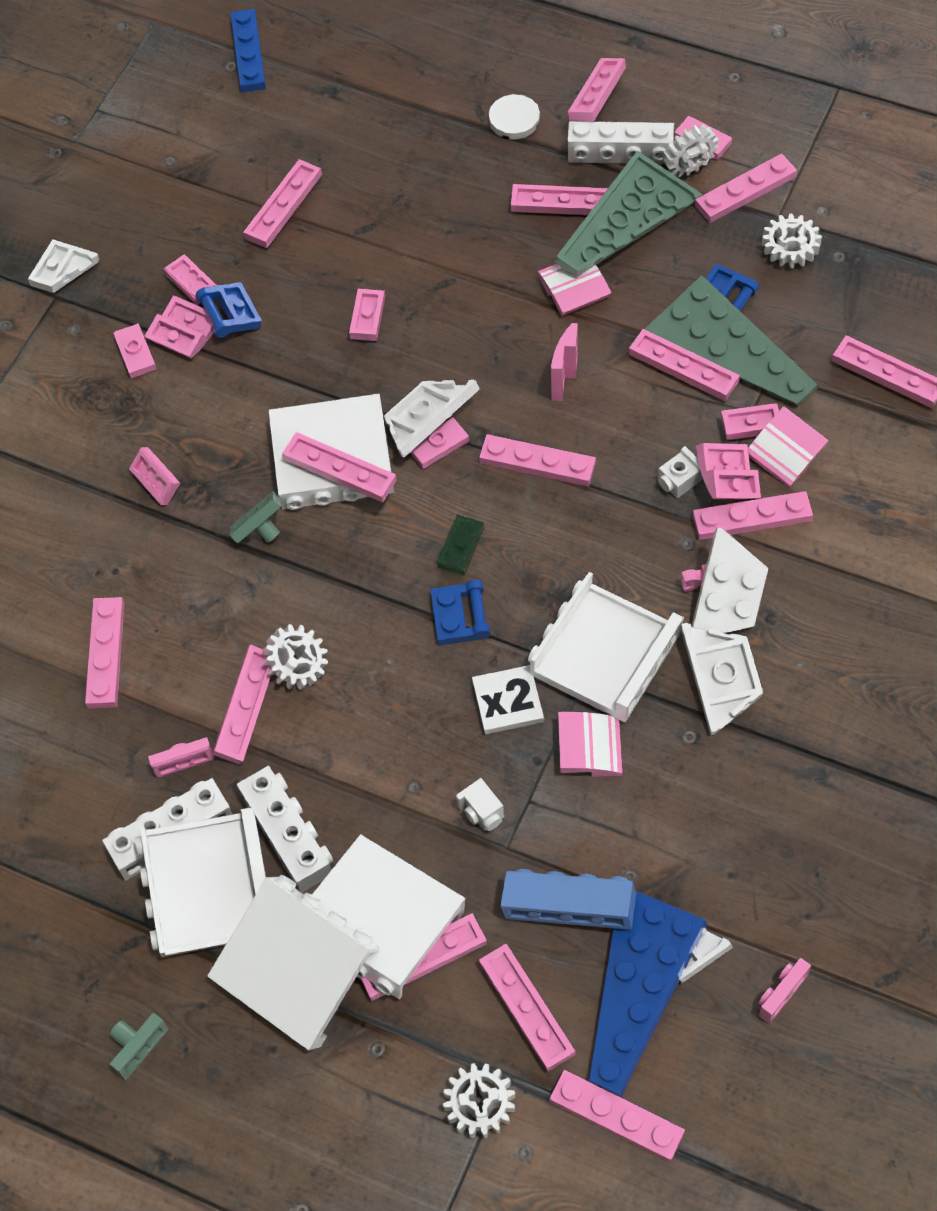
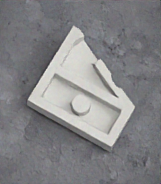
M52 239L29 276L30 286L54 293L99 262L98 254Z

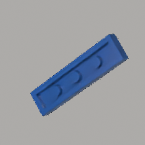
M255 9L230 12L241 93L266 89Z

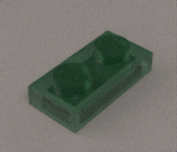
M457 514L438 557L437 568L465 576L484 531V522Z

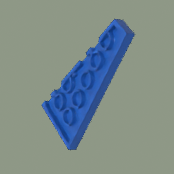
M636 891L632 930L613 929L590 1072V1083L622 1097L680 981L679 979L693 955L692 952L703 935L702 931L708 925L705 919Z

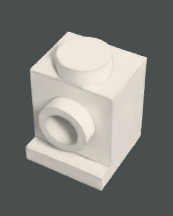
M686 446L681 449L679 454L659 468L658 482L666 492H671L676 498H679L703 480L698 458Z
M482 778L456 795L458 809L460 811L464 810L467 818L473 825L478 823L484 831H491L502 822V818H504L503 804Z

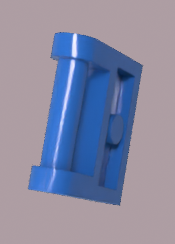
M717 263L706 277L726 298L729 297L735 287L741 288L740 293L732 303L739 311H741L749 297L755 295L759 289V285L755 280Z
M241 282L204 287L196 292L195 296L199 304H203L214 325L213 331L217 337L222 338L232 332L260 328L262 320ZM214 299H218L228 320L222 319L213 302Z
M470 580L466 584L430 589L438 646L486 639L491 635L490 626L486 624L482 601L484 588L481 580ZM463 597H470L474 619V626L471 628H466L461 599Z

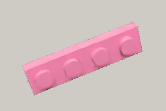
M601 58L568 111L569 121H595L626 69L625 58Z
M780 154L695 199V207L709 223H712L796 178L797 169L783 154Z
M299 159L243 232L244 238L264 248H268L322 176L321 168Z
M513 184L511 212L588 215L608 188Z
M642 329L629 347V355L725 402L739 383L740 375L645 329Z
M847 335L832 356V362L932 409L937 402V377Z
M298 432L294 434L282 453L283 460L382 503L397 481L396 474Z
M487 434L479 456V462L484 465L589 487L596 465V457Z
M803 491L693 510L692 517L698 540L713 538L716 527L722 528L729 535L811 522L813 513L807 492Z
M122 597L93 598L85 704L88 709L117 708L125 604Z
M251 644L246 650L212 755L239 765L244 760L271 677L267 674L271 670V666L263 665V661L268 656L262 653L263 649Z
M473 913L449 924L404 985L487 945V940ZM365 977L361 979L371 1001L385 995L375 987L374 983Z
M504 944L479 959L480 966L547 1072L575 1056L576 1051L508 945Z
M566 1070L563 1071L549 1099L550 1103L671 1163L685 1133V1129Z

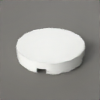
M512 94L503 96L493 103L489 111L491 129L501 137L502 135L509 136V139L514 140L525 138L534 133L540 121L538 105L524 95Z

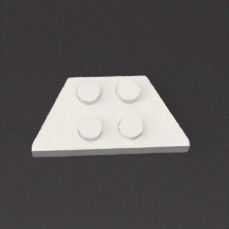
M444 380L441 382L422 381L384 415L401 456H407L480 389L475 380H468L466 385H456L454 380Z
M719 527L715 528L691 627L707 631L710 628L727 633L755 625L768 568L725 530Z
M683 623L681 624V632L710 736L715 735L762 697L763 690L746 636L728 635L722 631L710 628L707 631L691 627V624Z

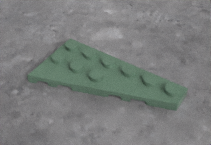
M636 151L556 256L554 263L577 277L693 205L695 199L703 194L639 151Z
M702 275L645 328V330L740 375L742 382L767 391L768 394L796 407H799L818 389L817 383Z

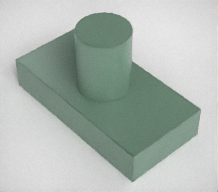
M272 491L230 526V536L236 543H239L254 529L267 543L279 534L278 528L268 519L281 508V499Z
M152 1013L138 1031L134 1030L123 1020L119 1021L112 1028L110 1036L121 1044L123 1049L113 1059L110 1066L125 1081L169 1030L165 1022L155 1013Z

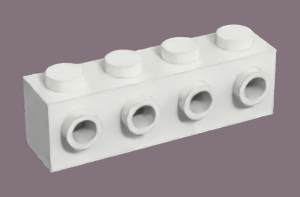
M569 121L568 163H628L636 151H639L655 163L665 164L663 161L666 158L664 152L670 150L667 145L673 143L674 123Z
M267 766L237 783L242 799L248 808H254L256 822L292 881L297 884V889L303 893L323 881L331 872L330 863L334 862L326 846L319 847L315 841L318 834L311 822L304 823L300 817L303 810L295 797L289 799L285 790L288 789V786L280 773L274 775L271 768Z
M213 778L207 781L196 783L191 787L190 791L179 797L175 796L168 799L162 807L153 812L141 814L132 824L113 830L102 841L126 881L139 874L140 868L146 867L144 855L138 856L135 837L141 836L140 827H145V830L233 814Z

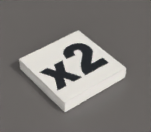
M530 665L472 677L485 735L544 722L534 676L530 674Z

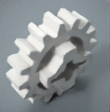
M702 124L698 129L694 125L689 131L683 130L682 136H675L673 143L667 145L670 150L664 152L666 158L663 161L673 175L677 174L678 177H681L685 172L689 176L694 170L698 172L701 165L706 166L710 158H714L715 155L712 152L718 150L717 143L719 139L710 127L706 128Z
M789 214L788 219L779 215L778 222L770 220L769 227L764 228L762 237L764 254H771V262L777 259L780 260L779 266L781 267L785 262L789 263L790 268H794L797 262L803 267L805 266V259L812 262L814 254H819L822 238L821 235H818L819 227L812 228L813 221L804 222L803 215H800L798 219H794L793 214Z
M289 624L284 630L278 628L274 636L271 635L266 641L268 645L262 652L268 657L263 661V665L271 666V670L267 674L269 676L276 674L278 676L277 684L284 680L287 682V689H291L296 683L299 690H301L306 684L312 686L317 681V678L319 679L324 674L322 668L328 664V660L322 657L328 651L319 647L323 641L322 638L316 640L312 638L314 635L313 630L304 633V626L300 625L294 631L292 624Z
M475 1063L471 1064V1072L466 1073L462 1068L458 1069L460 1078L458 1080L453 1077L449 1078V1083L453 1089H444L443 1092L444 1097L450 1099V1101L443 1103L444 1111H453L448 1116L449 1123L458 1121L457 1131L459 1133L468 1128L470 1138H474L477 1131L482 1132L484 1139L488 1138L489 1129H493L499 1134V1123H510V1118L506 1112H515V1104L508 1102L515 1098V1091L506 1090L511 1085L510 1079L500 1080L501 1070L498 1068L492 1074L489 1071V1064L486 1063L482 1071L477 1070ZM482 1080L490 1082L496 1087L489 1088L487 1085L482 1083ZM471 1084L465 1093L459 1094L465 1085ZM476 1089H479L480 1095L483 1098L482 1113H480L479 1106L475 1102V1096H477ZM500 1107L498 1112L492 1118L488 1119V1116L490 1115L492 1110L494 1108ZM469 1113L473 1117H475L477 1121H472L463 1116L462 1114Z

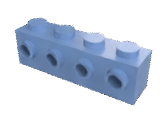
M518 869L516 872L506 871L501 909L505 919L632 930L636 891L633 881L620 876L604 879L597 878L591 874L566 876L557 871L541 874L534 873L528 869Z

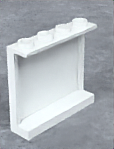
M380 394L269 410L278 496L281 499L282 510H296L304 506L327 505L331 502L355 501L359 498L368 497L283 460L282 453L296 432L391 472ZM394 487L391 489L389 494L394 493Z
M588 572L584 580H579L574 586L570 601H565L560 607L556 622L554 624L550 623L547 626L543 635L544 640L540 646L536 645L531 650L528 657L530 674L626 722L679 638L684 617L673 612L669 620H666L592 584L593 573Z
M254 808L241 809L239 814L145 830V827H140L141 836L135 837L138 856L144 855L146 864L145 868H140L143 887L149 886L151 899H146L145 905L148 919L154 918L156 930L150 931L153 950L159 949L160 956L166 957L225 946L266 878Z
M361 834L312 894L321 900L322 904L320 906L328 912L332 910L343 915L347 919L346 924L354 930L361 929L373 937L372 942L380 947L378 952L370 953L357 977L361 979L365 977L374 983L381 993L388 996L393 995L399 1000L402 997L404 984L452 920L457 921L462 917L465 908V898Z
M283 875L279 877H266L208 974V977L307 1050L319 1048L327 1037L323 1033L368 956L370 953L378 952L380 947L372 942L373 937L361 929L354 930L346 924L347 919L343 915L332 910L328 912L321 907L322 902L317 897L298 891L295 888L297 884Z

